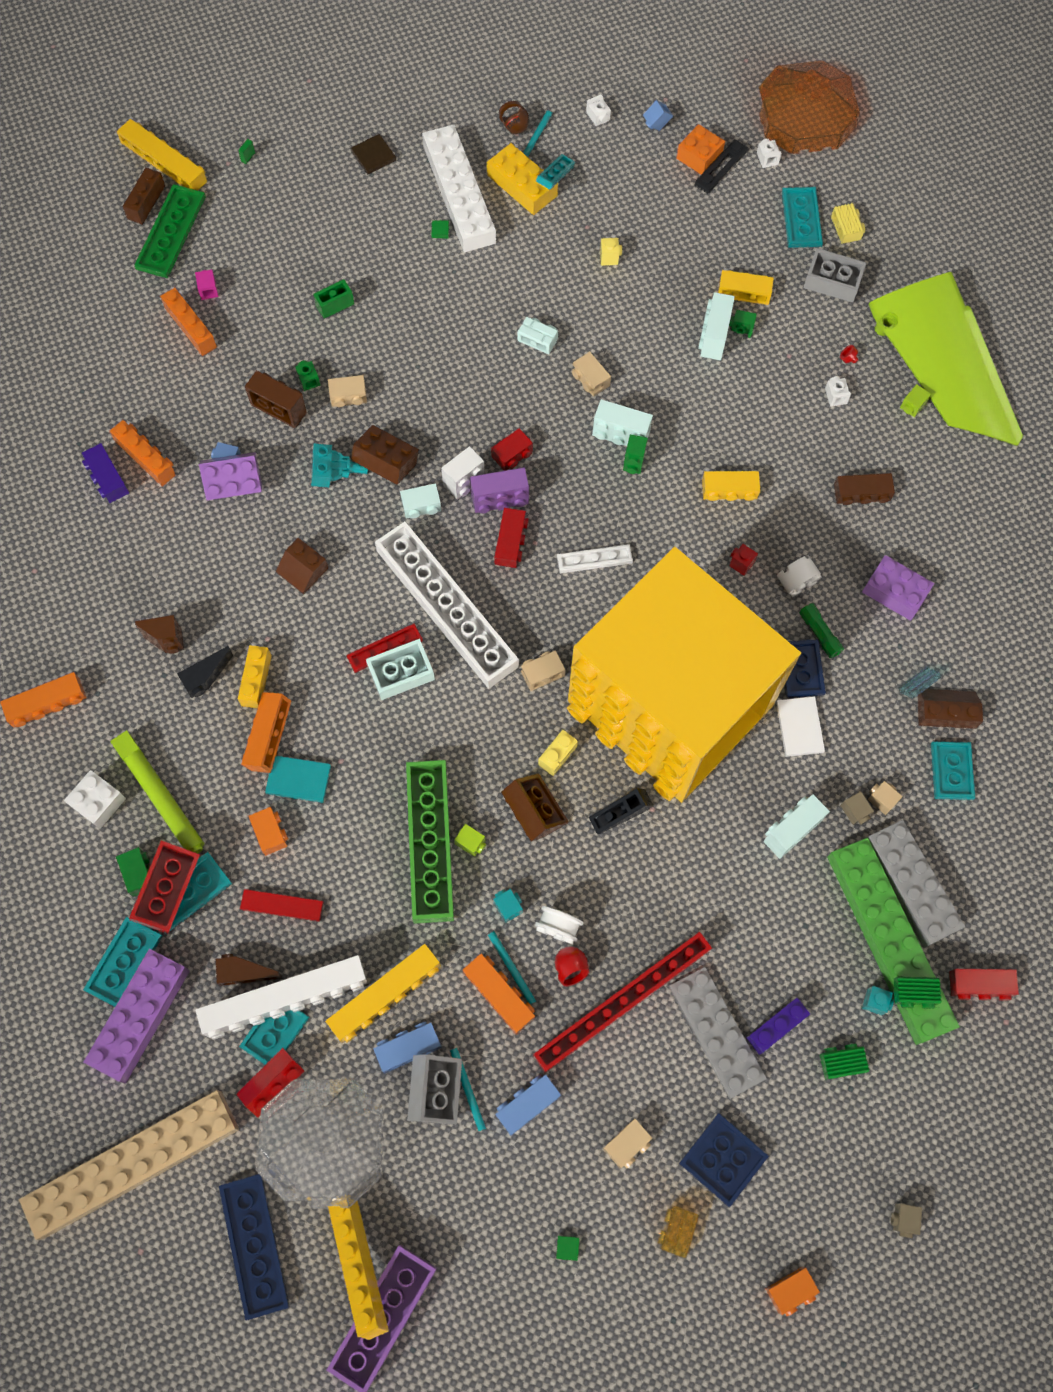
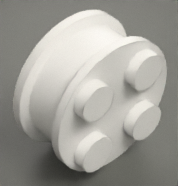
M542 906L543 914L540 921L535 923V926H537L536 931L545 935H551L554 939L569 944L577 942L576 933L579 926H583L584 922L563 911Z

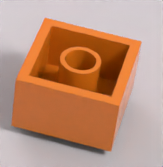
M698 124L678 145L676 159L702 175L724 151L725 140Z

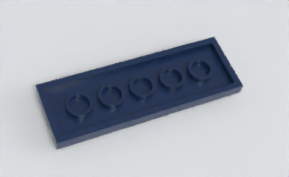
M262 1174L220 1185L219 1191L245 1321L290 1308Z

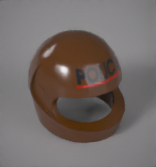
M509 101L499 109L500 120L511 134H521L528 128L529 114L520 102ZM518 107L520 109L518 113L510 117H503L504 112L508 108Z

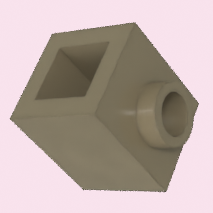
M862 792L846 799L840 805L852 825L866 823L871 819L869 816L874 812Z
M895 1204V1212L891 1214L893 1231H899L901 1237L913 1238V1234L920 1235L922 1208Z

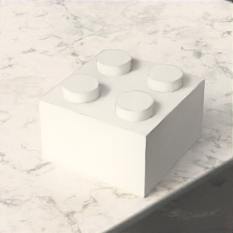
M469 446L441 468L443 485L456 499L466 496L471 489L470 477L484 475V461Z
M90 770L64 801L101 829L126 798Z

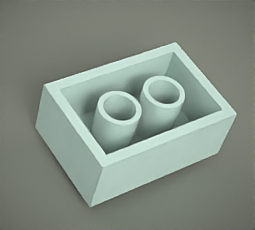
M714 292L713 299H709L698 348L702 349L701 357L721 360L735 296Z
M601 399L594 417L592 436L600 440L612 441L617 445L627 446L630 434L649 437L653 415Z
M420 639L366 659L368 669L381 700L435 680L434 672Z
M814 794L809 798L803 797L793 808L794 811L790 809L783 815V818L779 821L780 824L775 822L765 833L767 837L763 842L779 859L821 823L830 812Z

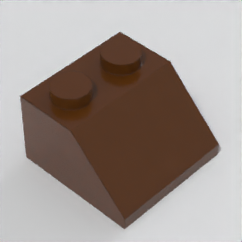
M297 538L285 550L276 573L302 594H305L325 573L328 565L324 557Z
M174 615L135 621V625L143 637L163 652L175 654L184 650L182 628Z

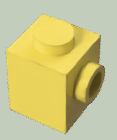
M601 238V266L618 265L619 256H622V245H619L618 238Z

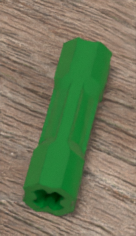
M810 603L803 607L799 613L822 644V648L828 657L833 658L842 653L844 647L824 622L815 604Z

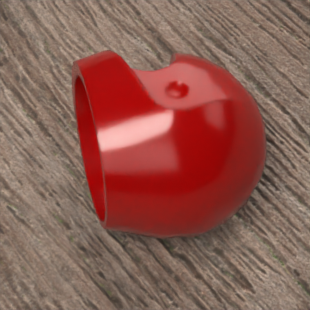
M567 946L558 951L555 957V969L558 972L560 983L565 987H569L583 981L589 974L585 953L573 946ZM581 970L577 976L566 979L572 973Z

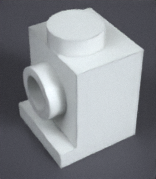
M602 94L587 100L586 113L595 126L610 120L611 110L603 100Z
M764 139L759 143L757 154L762 168L778 165L781 151L778 150L775 140Z
M835 376L827 382L825 390L830 406L847 404L851 392L848 390L846 379H840L839 376Z

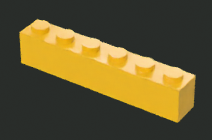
M129 119L116 131L123 145L182 187L198 191L207 182L205 170L201 166L195 165L190 158L181 155L176 148H171L163 139L157 138L152 131L144 129L139 122L136 123Z
M423 944L325 1022L341 1043L344 1041L346 1043L350 1042L357 1036L356 1032L361 1028L363 1030L368 1028L373 1023L372 1019L377 1015L381 1017L390 1010L389 1006L394 1002L398 1004L407 996L405 993L411 989L414 991L423 984L422 980L427 976L431 978L439 972L438 968L441 966L440 962L427 945Z
M346 1195L327 1205L357 1337L370 1340L389 1330L357 1200Z

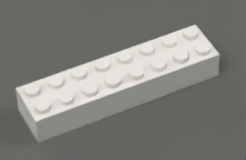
M455 125L423 132V147L463 252L496 244L495 227Z
M357 955L196 1009V1014L202 1034L209 1038L217 1039L225 1036L224 1032L232 1031L234 1033L245 1029L244 1026L247 1024L259 1025L265 1022V1018H280L285 1015L286 1011L293 1010V1012L305 1009L304 1005L313 1003V1005L325 1002L324 998L331 996L335 999L344 996L345 991L353 990V992L362 990L368 982L361 959Z

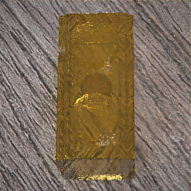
M677 1206L667 1209L664 1221L667 1222L665 1231L661 1230L657 1243L661 1244L659 1249L686 1259L699 1215Z

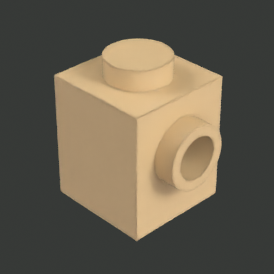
M884 781L880 786L876 783L869 791L872 795L867 800L886 815L903 796L897 792V789L892 784Z

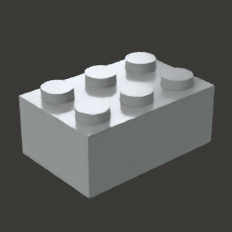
M816 248L803 288L853 303L866 262Z
M413 1055L407 1121L457 1125L462 1059L434 1055Z

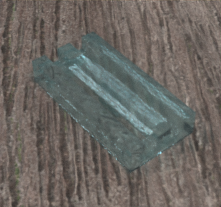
M925 667L898 687L899 691L913 699L941 678L940 672H935V670Z

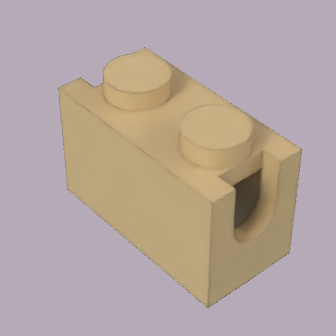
M591 352L573 362L575 368L572 369V374L576 380L579 379L585 391L590 392L593 397L610 386V374Z
M363 375L328 379L332 407L367 403Z
M556 650L545 652L535 660L529 659L521 665V673L530 691L565 677V668Z
M633 1119L603 1150L619 1168L625 1166L627 1169L636 1160L634 1156L639 1151L643 1154L651 1146L649 1141L652 1137L636 1119Z

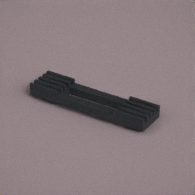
M734 139L695 181L694 186H698L697 188H701L700 190H704L703 192L709 194L720 179L747 153L748 147ZM727 156H730L731 160L715 177L711 175L718 165Z

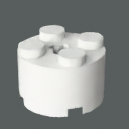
M809 555L787 566L788 568L785 573L782 570L777 574L778 579L792 597L800 594L801 590L805 587H812L821 578V573Z

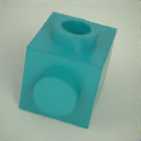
M503 889L495 894L496 898L493 899V903L505 923L523 913L520 905L522 900L517 892L513 893L511 889L507 891Z
M875 986L868 988L862 1009L881 1016L888 1013L894 1004V999H891L893 993Z

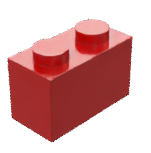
M518 428L491 448V457L504 471H507L509 468H514L523 458L526 459L532 454L533 442Z

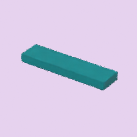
M561 154L538 175L536 182L551 190L574 167L576 162Z

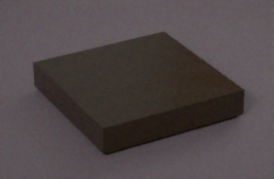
M380 134L351 147L352 154L367 175L396 161L395 154Z

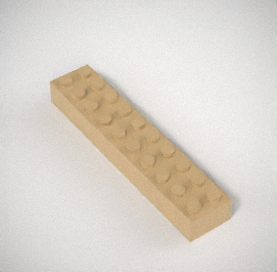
M218 1090L212 1092L20 1198V1204L35 1240H42L239 1131V1127L223 1093Z

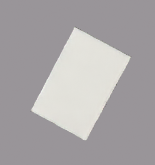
M815 696L777 700L776 705L785 757L824 753L825 749Z

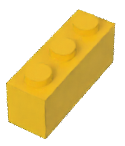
M722 270L718 293L735 296L734 300L769 305L774 277Z
M704 471L702 478L703 499L710 501L726 499L728 501L745 499L752 501L758 499L760 493L759 471Z
M249 645L238 694V701L243 707L258 709L259 700L261 699L262 692L265 690L272 657L267 647Z

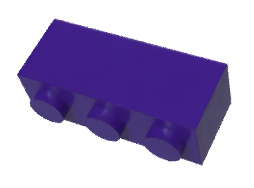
M101 443L82 452L84 457L82 463L87 471L91 469L92 474H90V477L95 485L99 484L100 488H98V491L103 499L107 498L109 503H112L129 494Z
M795 998L746 1037V1039L758 1055H760L808 1017L810 1013L800 1000Z

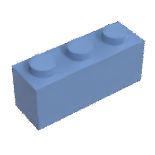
M422 1022L415 1026L416 1030L409 1033L405 1030L396 1034L397 1038L391 1041L385 1039L377 1043V1047L373 1049L384 1074L412 1062L413 1055H427L442 1048L432 1023Z
M539 1074L530 1082L531 1087L527 1090L524 1088L520 1089L513 1095L515 1099L508 1104L505 1101L496 1108L498 1113L495 1115L510 1136L561 1097V1094L547 1075L541 1077Z

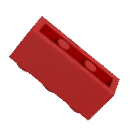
M504 507L494 556L495 565L517 568V562H521L523 551H520L521 545L524 546L526 537L523 531L528 528L529 518H526V511Z
M953 969L949 971L951 996H958V1000H970L971 997H978L979 1000H991V997H999L1000 1001L1012 1000V997L1019 995L1016 970Z
M282 1048L236 1095L245 1107L259 1118L304 1072V1069Z

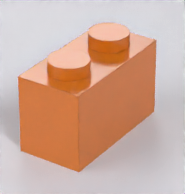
M268 807L248 816L265 856L288 847L286 840L289 839L285 829H280L279 823L282 821L278 811L274 812L271 807Z
M800 1267L765 1288L777 1312L786 1316L795 1313L798 1310L797 1306L800 1304L808 1305L817 1299L815 1295L820 1293L806 1267Z

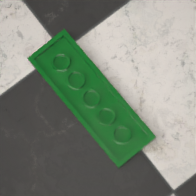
M175 184L172 185L134 264L136 270L168 279L206 198L204 192Z

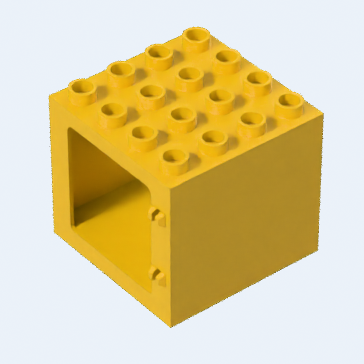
M674 546L573 647L568 702L570 704L567 706V710L578 722L584 723L588 719L598 728L595 732L597 738L606 747L612 749L617 745L627 754L624 758L625 763L635 773L641 775L646 771L656 780L653 787L664 799L671 801L675 797L682 803L773 707L801 652Z

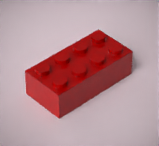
M161 840L129 920L168 934L200 854Z

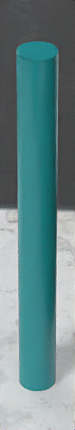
M549 110L546 111L523 152L527 157L530 155L552 116V112Z
M495 931L488 934L489 939L530 1005L534 1004L536 999Z
M458 1048L450 1050L452 1058L461 1059ZM462 1062L460 1081L479 1132L486 1129Z

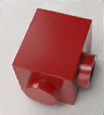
M742 544L739 549L736 547L731 553L730 557L732 559L729 566L745 576L755 563L758 553Z

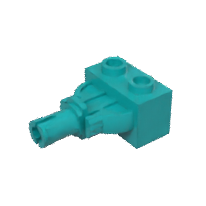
M313 444L311 486L329 488L330 481H336L342 477L349 478L350 473L367 474V468L352 462L350 456H343L340 452L332 450V445Z

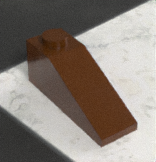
M234 954L221 955V958L215 959L216 979L219 986L282 979V975L278 971L234 956Z

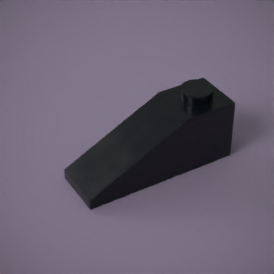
M229 646L177 673L191 698L203 695L231 660L233 653Z
M636 788L591 815L589 819L597 835L639 816L654 807L645 789Z

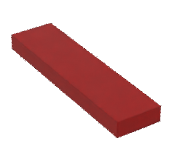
M414 623L346 655L354 673H357L368 667L366 659L418 639L422 642L423 639Z
M244 889L240 910L320 922L324 902Z

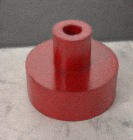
M849 345L841 352L840 359L844 363L852 362L854 364L858 361L856 357L858 350L854 345Z

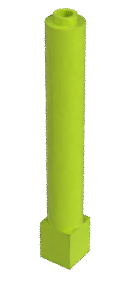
M126 730L110 741L126 763L181 846L186 850L199 854L203 850V840L130 733Z

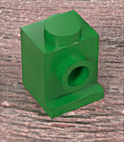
M736 309L735 316L730 318L729 326L732 327L731 331L739 334H748V338H751L757 314Z
M304 360L299 362L298 366H295L304 391L321 386L312 361Z

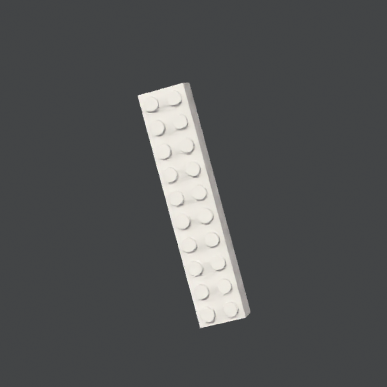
M403 522L375 541L376 550L488 689L519 667L517 656L406 522Z

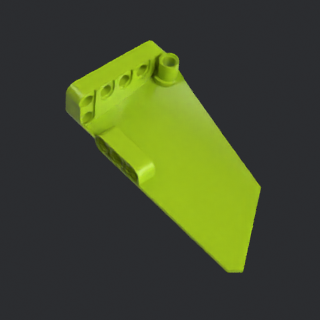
M952 272L905 286L881 296L868 304L873 318L876 320V333L880 336L886 335L922 388L931 393L930 400L948 426L985 435L1012 445H1019L1023 434L970 306L965 305Z

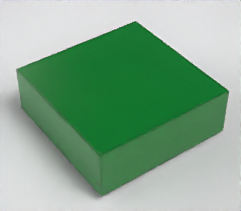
M249 139L238 150L241 162L247 164L255 154L253 141Z
M432 220L431 237L449 239V221Z
M558 1236L556 1259L578 1261L580 1238Z

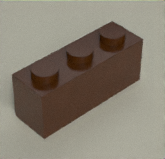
M145 167L122 206L128 220L143 225L165 188L161 172Z
M892 473L837 476L834 483L837 504L886 503L891 501L895 494Z

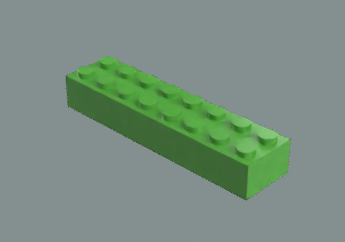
M446 760L406 762L412 920L414 924L454 921Z

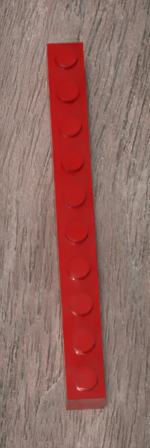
M698 932L535 1052L533 1057L544 1073H547L709 953L712 947L704 936Z

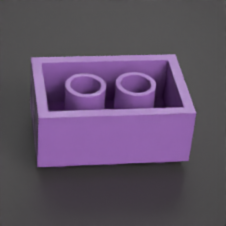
M256 452L201 460L199 463L206 501L262 492L263 487Z
M525 468L470 477L475 513H487L490 510H504V507H523L529 504V485Z
M885 555L862 593L911 621L935 583Z

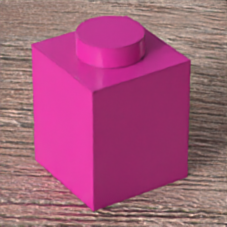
M213 270L195 272L201 300L219 297Z

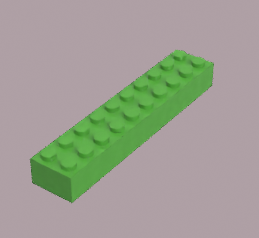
M863 839L831 852L827 857L890 992L893 993V998V979L897 976L936 978L869 839ZM942 989L940 990L941 1004L935 1005V1009H922V1005H914V1008H901V1004H897L916 1045L960 1027Z

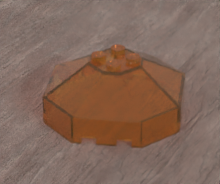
M823 60L777 65L759 86L762 99L759 116L761 124L764 125V136L770 141L775 140L776 145L791 154H799L800 150L808 149L809 152L822 151L823 147H831V150L838 149L856 128L860 111L851 78Z

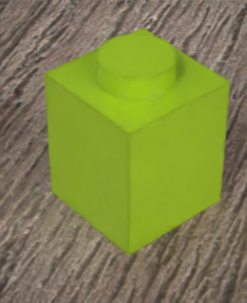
M916 384L904 398L900 408L915 418L927 403L931 393Z
M467 824L463 826L454 839L455 845L474 857L477 853L481 854L486 847L485 836Z

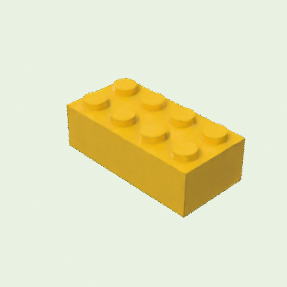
M512 143L487 161V176L533 216L558 195V183L549 190L536 182L538 175L544 170Z

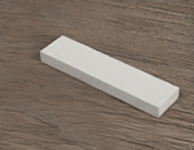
M630 544L557 554L560 573L633 563Z

